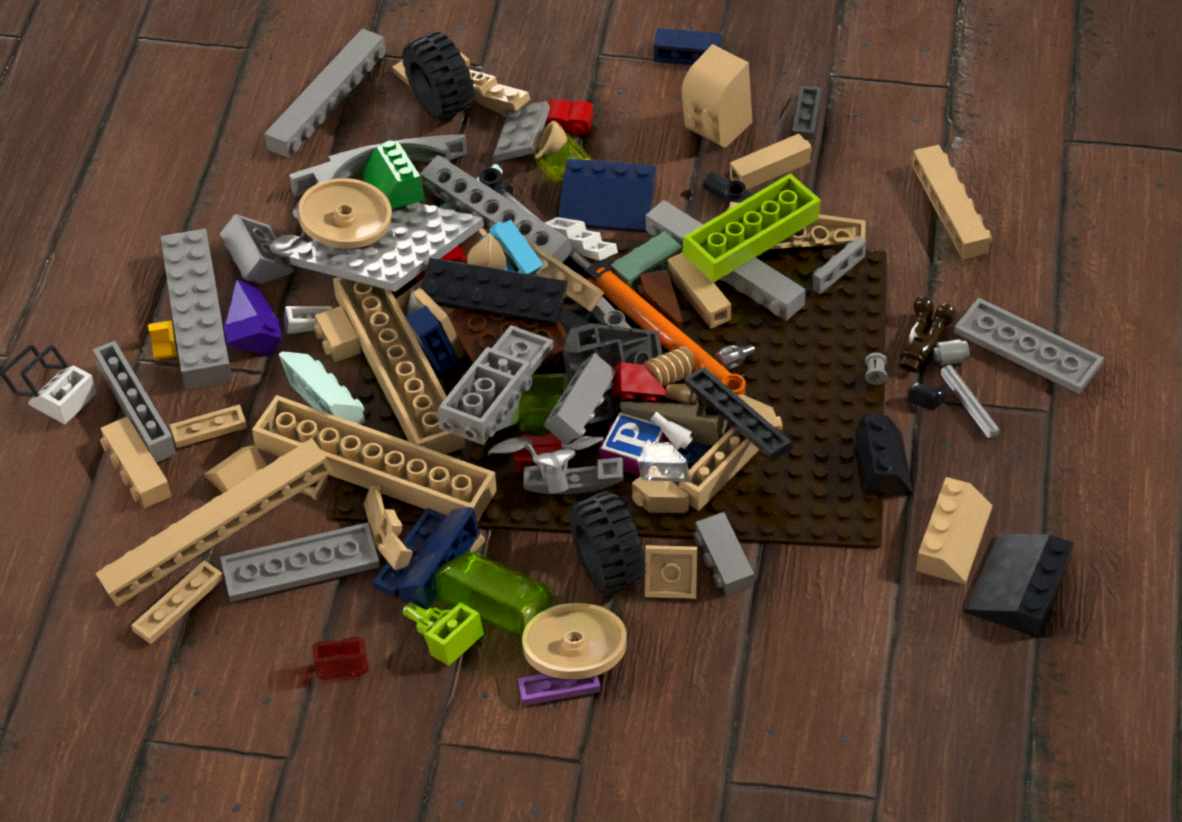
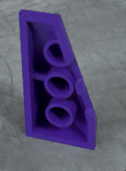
M236 280L230 299L231 304L227 310V320L223 326L226 345L269 356L281 339L278 320L257 285Z

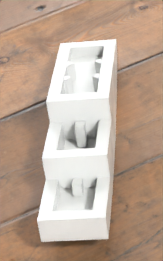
M556 217L545 222L568 237L572 247L585 257L600 261L618 253L615 243L603 242L600 233L586 230L583 221Z

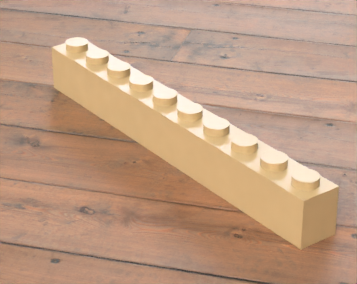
M312 438L299 444L295 449L284 456H280L273 463L256 471L249 478L237 483L233 488L213 498L201 508L192 511L188 516L170 525L158 535L149 538L142 545L127 552L113 563L106 565L96 573L97 577L115 605H121L332 472L327 458Z

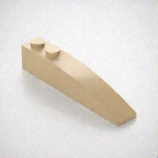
M730 202L728 210L739 203ZM819 214L818 220L770 249L848 244L858 237L865 240L866 221Z

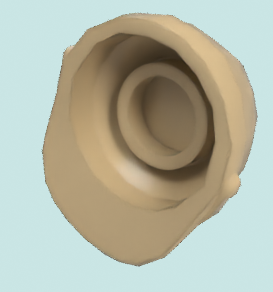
M550 122L544 129L536 149V159L543 155L553 156L567 142L566 133L557 122Z

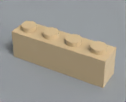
M128 416L102 427L103 438L100 439L101 445L105 452L110 451V459L113 466L121 469L120 476L124 484H130V492L135 502L139 500L145 509L171 497L167 479Z
M734 427L679 480V487L689 495V505L698 511L759 451L754 444Z

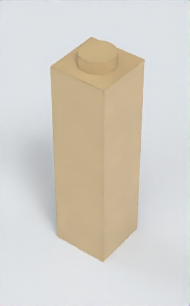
M800 134L794 135L730 162V179L743 182L746 190L809 164L812 147Z
M683 253L667 259V270L670 279L710 329L731 320V303L714 283L683 256Z

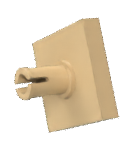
M646 545L645 597L696 599L697 547Z

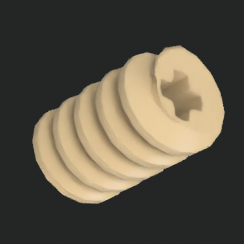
M679 347L669 353H664L656 358L644 361L643 365L660 385L664 387L669 383L672 384L676 380L679 381L691 375V369L695 366V358L689 349Z

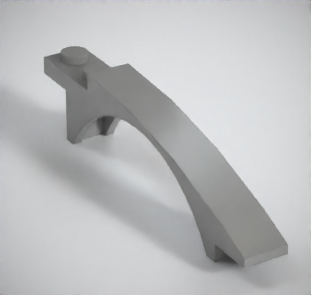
M464 134L397 140L410 161L431 163L439 155L450 162L449 160L467 155L466 137ZM383 143L328 156L329 162L289 174L292 193L296 197L303 195L309 188L320 182L337 178L350 179L359 173L376 146H380Z

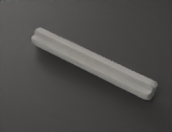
M951 365L943 367L941 369V376L985 435L990 439L998 436V426Z

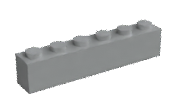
M112 341L93 349L98 370L155 462L157 463L176 455L172 435L117 343Z

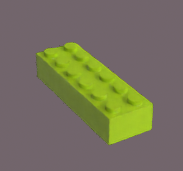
M788 174L685 235L683 256L714 283L818 220L821 199L792 174Z

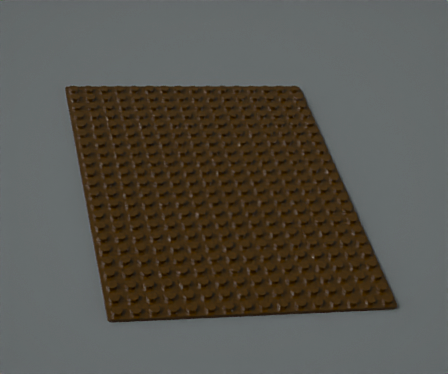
M602 239L603 242L615 243L618 253L604 260L611 265L617 259H621L632 252L633 249L640 247L648 241ZM778 248L768 249L755 257L805 288V305L787 321L773 314L763 305L756 303L749 296L737 291L735 287L719 279L714 284L731 303V320L710 329L671 280L683 320V333L711 357L714 358L721 348L729 345L738 347L752 345L754 347V354L747 356L739 366L728 371L731 374H738L744 378L745 396L773 407L776 417L779 416L782 421L783 430L780 432L792 442L793 449L773 461L759 450L699 511L689 505V510L686 513L649 512L643 506H638L632 498V482L640 476L624 471L622 481L612 486L586 493L557 495L525 490L524 472L515 473L514 452L492 453L488 455V451L498 443L514 437H521L526 434L532 436L551 434L544 424L568 386L567 379H558L557 369H553V361L537 368L531 375L532 385L528 391L522 394L519 400V421L516 424L496 431L483 445L465 438V448L445 454L495 472L497 491L478 520V528L572 533L569 521V509L572 505L607 491L617 495L619 500L623 502L636 527L637 535L640 537L694 539L693 533L696 532L697 521L724 512L738 542L880 548L882 544L883 492L864 491L855 429L865 413L884 415V383L873 385L866 381L865 375L868 371V366L865 364V359L871 353L885 355L887 253L885 251L865 250V257L820 295L813 291V274L816 269L823 267L833 255H837L843 249ZM569 256L562 262L585 278V270ZM583 256V257L586 258L591 264H594V263H596L597 261H599V260H596V259H592V258ZM413 278L397 291H391L394 298L397 299L419 281ZM567 295L565 296L562 309L586 310L582 305ZM602 295V297H604V299L614 308V310L621 311L610 300H608L604 295ZM622 312L625 316V322L631 328L642 329L624 312ZM589 314L590 324H598ZM661 345L662 355L664 353H669V351ZM362 351L353 398L354 400L358 399L365 409L363 415L366 422L362 425L408 441ZM466 352L462 358H457L458 365L440 376L430 364L446 396L449 395L473 365ZM684 378L679 381L676 380L672 385L685 384ZM666 395L657 400V402L679 403L667 399ZM701 402L700 405H705V415L718 416V413L708 404ZM621 409L611 419L586 424L584 426L586 431L582 436L603 437L606 440L609 427L612 422H615L619 413H622ZM666 438V443L654 467L679 486V480L690 469L679 470L672 465L671 453L673 451L671 450L670 440ZM597 442L584 449L574 450L575 455L568 460L567 469L598 466V460L602 459L601 454H599L601 442ZM339 478L332 512L333 519L335 521L368 522L364 501L369 489ZM381 494L384 509L394 510L401 524L415 525L426 510Z

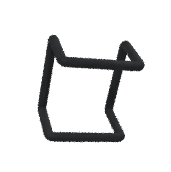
M28 345L1 370V377L15 395L38 396L37 389L26 375L38 362L46 369L68 368V364L54 345H49L41 353L38 352L34 345ZM32 350L36 358L21 371V377L31 391H18L5 373ZM52 350L61 364H47L43 357Z

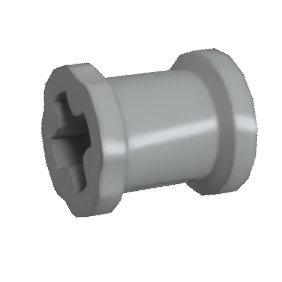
M881 353L869 354L865 359V364L868 366L865 379L873 385L883 384L887 380V373L885 371L887 358Z

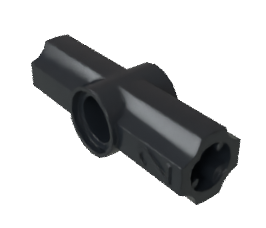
M713 171L707 175L703 183V188L723 199L727 208L730 202L741 203L753 196L752 193L746 190L743 182L730 181Z

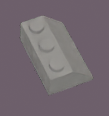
M235 214L221 231L220 235L225 242L224 245L230 251L233 257L232 260L237 264L241 271V276L245 280L263 284L291 274L295 270L288 257L277 256L269 251L271 243L276 239L269 225Z

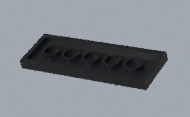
M430 258L420 289L441 307L557 327L568 289V281Z

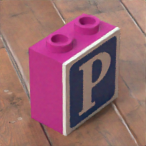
M620 412L615 422L611 423L606 440L603 443L601 442L599 454H601L602 459L622 457L624 472L642 476L654 467L666 443V435L662 428L654 422Z

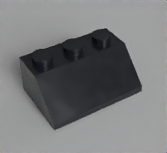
M865 413L855 429L864 491L912 495L913 491L902 432L889 416Z

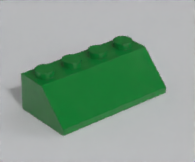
M387 141L380 146H376L359 171L363 182L369 183L382 191L388 198L391 209L424 201L421 177L399 142Z

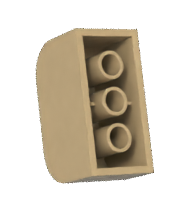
M712 44L691 66L682 85L684 123L687 129L722 147H727L752 123L749 62Z

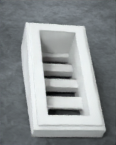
M286 306L284 312L286 334L314 330L313 326L316 325V320L312 317L331 310L332 306Z

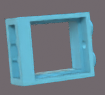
M512 220L503 224L500 221L489 229L491 233L488 234H491L500 242L519 268L518 273L535 275L543 266V263ZM505 257V259H506V269H505V270H506V271L516 272L515 269H514V268L512 267V265L510 264V262H509V261L507 260V258Z

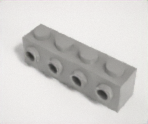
M596 353L583 361L544 426L565 445L573 439L576 441L580 439L586 431L584 426L595 416L594 409L603 402V394L612 387L613 382L611 380L616 371Z

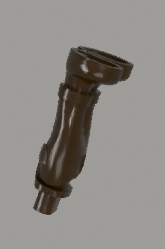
M924 296L916 298L913 303V309L917 317L906 334L902 345V353L900 354L901 361L899 367L910 372H917L918 367L924 365V361L931 355L933 348L936 347L944 327L951 324L957 314L955 308L950 304H940L928 332L924 335L923 333L928 326V322L934 314L933 302Z

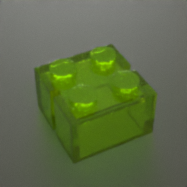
M567 373L531 375L532 385L528 391L522 394L519 400L520 431L548 430L544 424L568 386Z

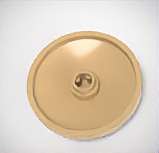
M337 178L320 182L309 188L299 202L298 218L304 232L315 241L334 248L353 249L370 245L382 238L391 224L392 209L388 198L375 186L356 179Z
M587 603L562 604L540 612L528 622L522 635L523 653L529 664L545 675L560 679L590 678L608 671L622 659L627 647V633L620 618L603 607Z

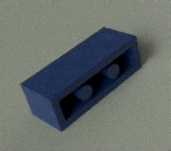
M657 28L654 40V61L694 64L712 44L721 48V33Z
M427 305L406 317L426 358L439 376L459 364L439 322Z

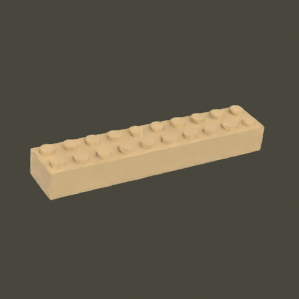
M341 277L333 278L335 297L356 331L360 347L408 441L442 454H448L465 448L464 437L439 428L437 412L447 396L391 290Z
M278 395L275 396L252 429L255 447L279 457L284 456L299 444L312 438L328 460L332 469L329 475L370 489L371 485H380L382 487L381 494L423 509H432L444 516H448L450 511L454 509L472 507L478 522L497 491L495 472Z

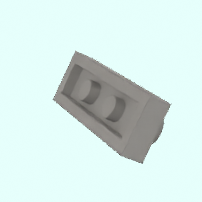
M858 237L852 243L849 242L840 253L833 255L823 267L816 269L813 274V291L820 295L865 257L866 240Z

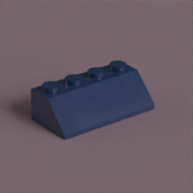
M465 507L451 510L448 516L440 521L435 535L427 540L424 551L414 559L408 574L399 581L398 591L401 601L407 604L414 602L425 610L432 607L480 536L474 508Z

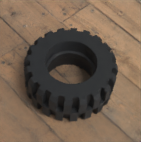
M437 31L406 44L402 53V62L405 67L406 77L409 80L408 83L412 87L414 95L418 98L422 108H425L426 112L434 119L444 120L469 108L474 101L475 90L473 89L474 84L470 77V71L460 54L461 52L455 47L454 42L448 39L446 34Z
M606 491L574 503L569 509L570 531L572 532L573 542L581 559V564L586 570L593 586L600 593L609 595L640 583L646 574L644 552L641 548V541L637 535L636 527L619 497L614 493Z

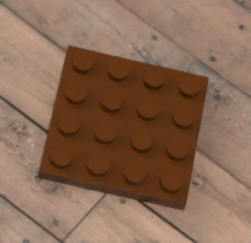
M459 309L447 314L458 340L472 364L487 347L493 348L510 325L553 340V349L538 368L563 355L562 351L568 337L559 320L556 327Z

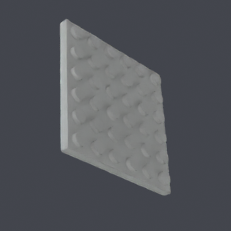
M416 202L392 209L391 224L388 231L382 238L370 245L353 249H341L323 245L313 239L307 245L300 247L289 258L291 265L397 291L427 269L430 258L440 259L481 229L484 223L483 218L472 216V214L459 213L454 210H446L437 206Z

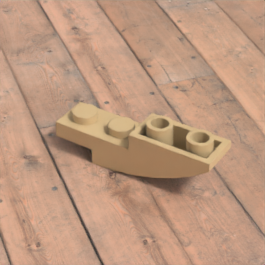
M469 69L470 77L474 84L473 89L475 90L474 101L482 106L504 114L509 109L517 111L530 100L528 92L498 84L495 76Z

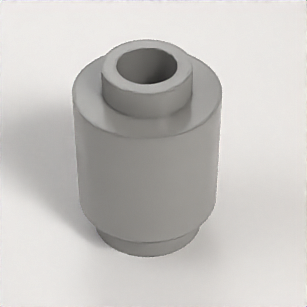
M960 339L938 342L932 352L934 361L938 362L940 366L963 363L964 360H968L970 357L967 341H961Z

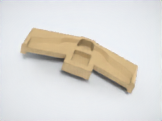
M371 485L364 501V508L374 545L394 570L407 567L413 552L407 549L398 538L402 531L401 521L394 510L384 509L381 498L382 487L380 485Z

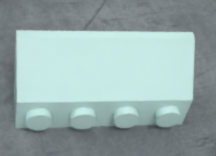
M283 351L279 353L290 385L312 408L360 425L366 422L363 415L365 409L358 399L354 400L345 386L341 387L332 373L327 374L319 360L314 361L308 354Z

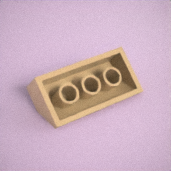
M949 477L945 478L918 552L916 571L966 585L992 510V504L970 483Z

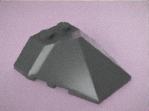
M593 323L571 328L562 351L568 384L580 364L594 353L611 368L621 362L643 365L644 361L662 355L659 332ZM610 388L603 394L604 400L600 406L594 409L595 416L588 424L611 419L621 409V402L629 401H621L620 397H612Z

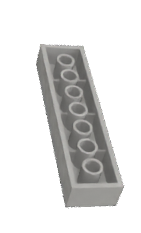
M206 228L160 236L185 391L231 383L233 381Z

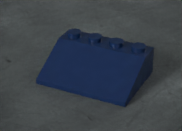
M567 158L563 176L559 217L583 221L586 228L648 233L646 231V214L653 208L657 185L656 165Z

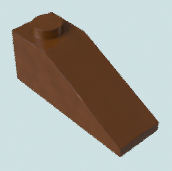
M668 270L640 274V284L636 285L637 294L683 332V320Z

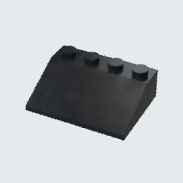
M998 534L964 612L1038 638L1070 564L1074 543L1052 535Z

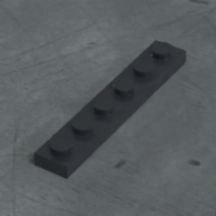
M705 367L684 378L685 385L772 461L793 449L792 442Z

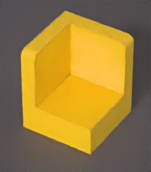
M172 320L148 324L154 359L161 360L178 357Z

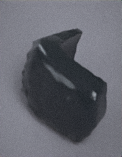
M916 382L907 392L909 401L927 409L940 407L948 393V384L945 383L938 388H930Z

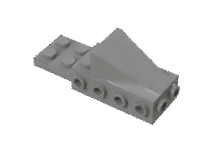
M510 325L493 348L487 347L441 403L437 412L439 428L483 445L496 431L516 424L519 421L520 397L525 391L530 389L532 385L531 375L553 349V340Z

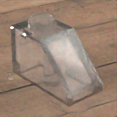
M645 443L637 461L642 481L690 483L691 477L687 461L670 443Z

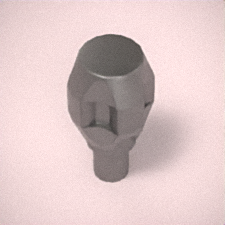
M729 345L721 348L715 354L714 359L729 370L739 366L747 356L754 354L755 349L752 345L746 347Z

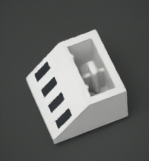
M74 365L61 370L38 392V396H33L28 401V404L65 425L97 394L92 375Z

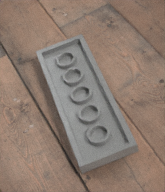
M981 298L975 301L954 327L955 334L1078 394L1086 387L1104 361V357Z
M369 523L220 557L230 602L380 567Z

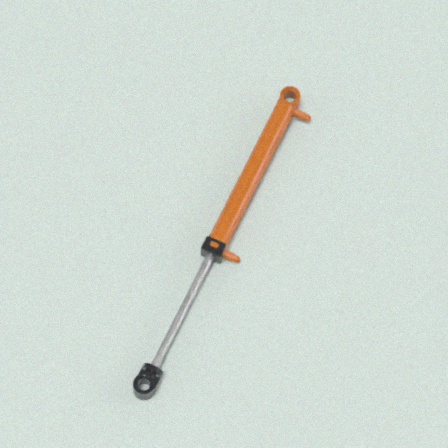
M492 167L485 168L479 173V181L535 216L513 197V187L501 178V172L498 169ZM573 248V252L569 257L585 270L586 280L605 292L603 295L643 330L658 331L660 344L669 352L679 347H686L692 352L695 358V366L691 369L693 373L705 367L736 395H745V380L742 376L731 374L613 273V267L603 259L591 264Z

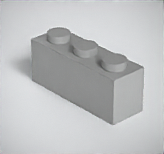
M722 512L697 521L696 532L693 533L696 545L698 547L702 546L704 550L703 558L708 568L712 567L715 573L713 574V579L718 589L722 588L725 596L754 586V573L725 513Z

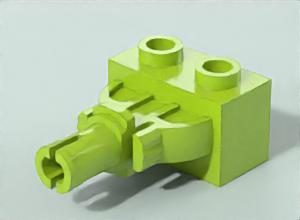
M409 602V606L406 605L403 610L405 617L417 622V630L424 635L430 655L448 666L484 635L480 614L461 602L452 610L443 611L436 607L425 610L414 602Z

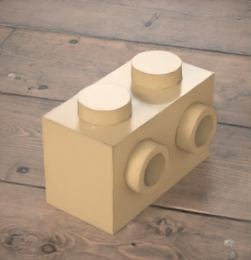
M342 306L315 315L316 325L313 326L315 335L318 339L321 338L323 340V349L326 355H331L334 362L361 353L359 337Z

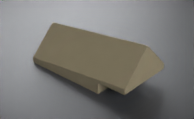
M629 401L621 402L620 406L622 413L653 422L650 420L655 412H658L666 420L691 430L690 436L693 437L691 442L713 446L724 436L728 423L721 416L705 415V405Z

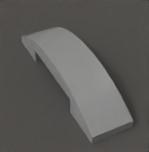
M623 458L598 460V466L568 469V474H566L568 490L560 493H549L547 481L542 478V473L538 466L524 467V489L537 493L557 495L579 494L600 490L623 480Z

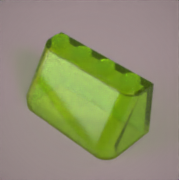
M467 551L442 565L435 575L438 599L455 607L461 602L480 614V619L521 638L529 621L540 612L548 609L552 603L550 589L545 583L530 579L523 573L506 568L500 562H493L475 551Z

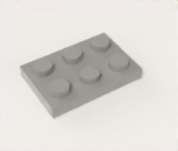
M547 101L532 103L531 105L520 107L517 111L509 110L493 155L497 162L536 152L550 110V105Z

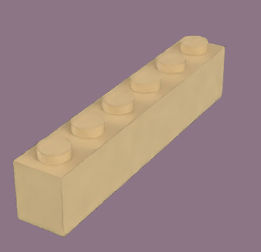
M939 145L914 150L912 167L962 260L988 254L989 244L992 242L990 231L985 229L981 215L976 213L972 199H969L966 195L965 186L959 182L955 168L950 166L948 155L943 153Z

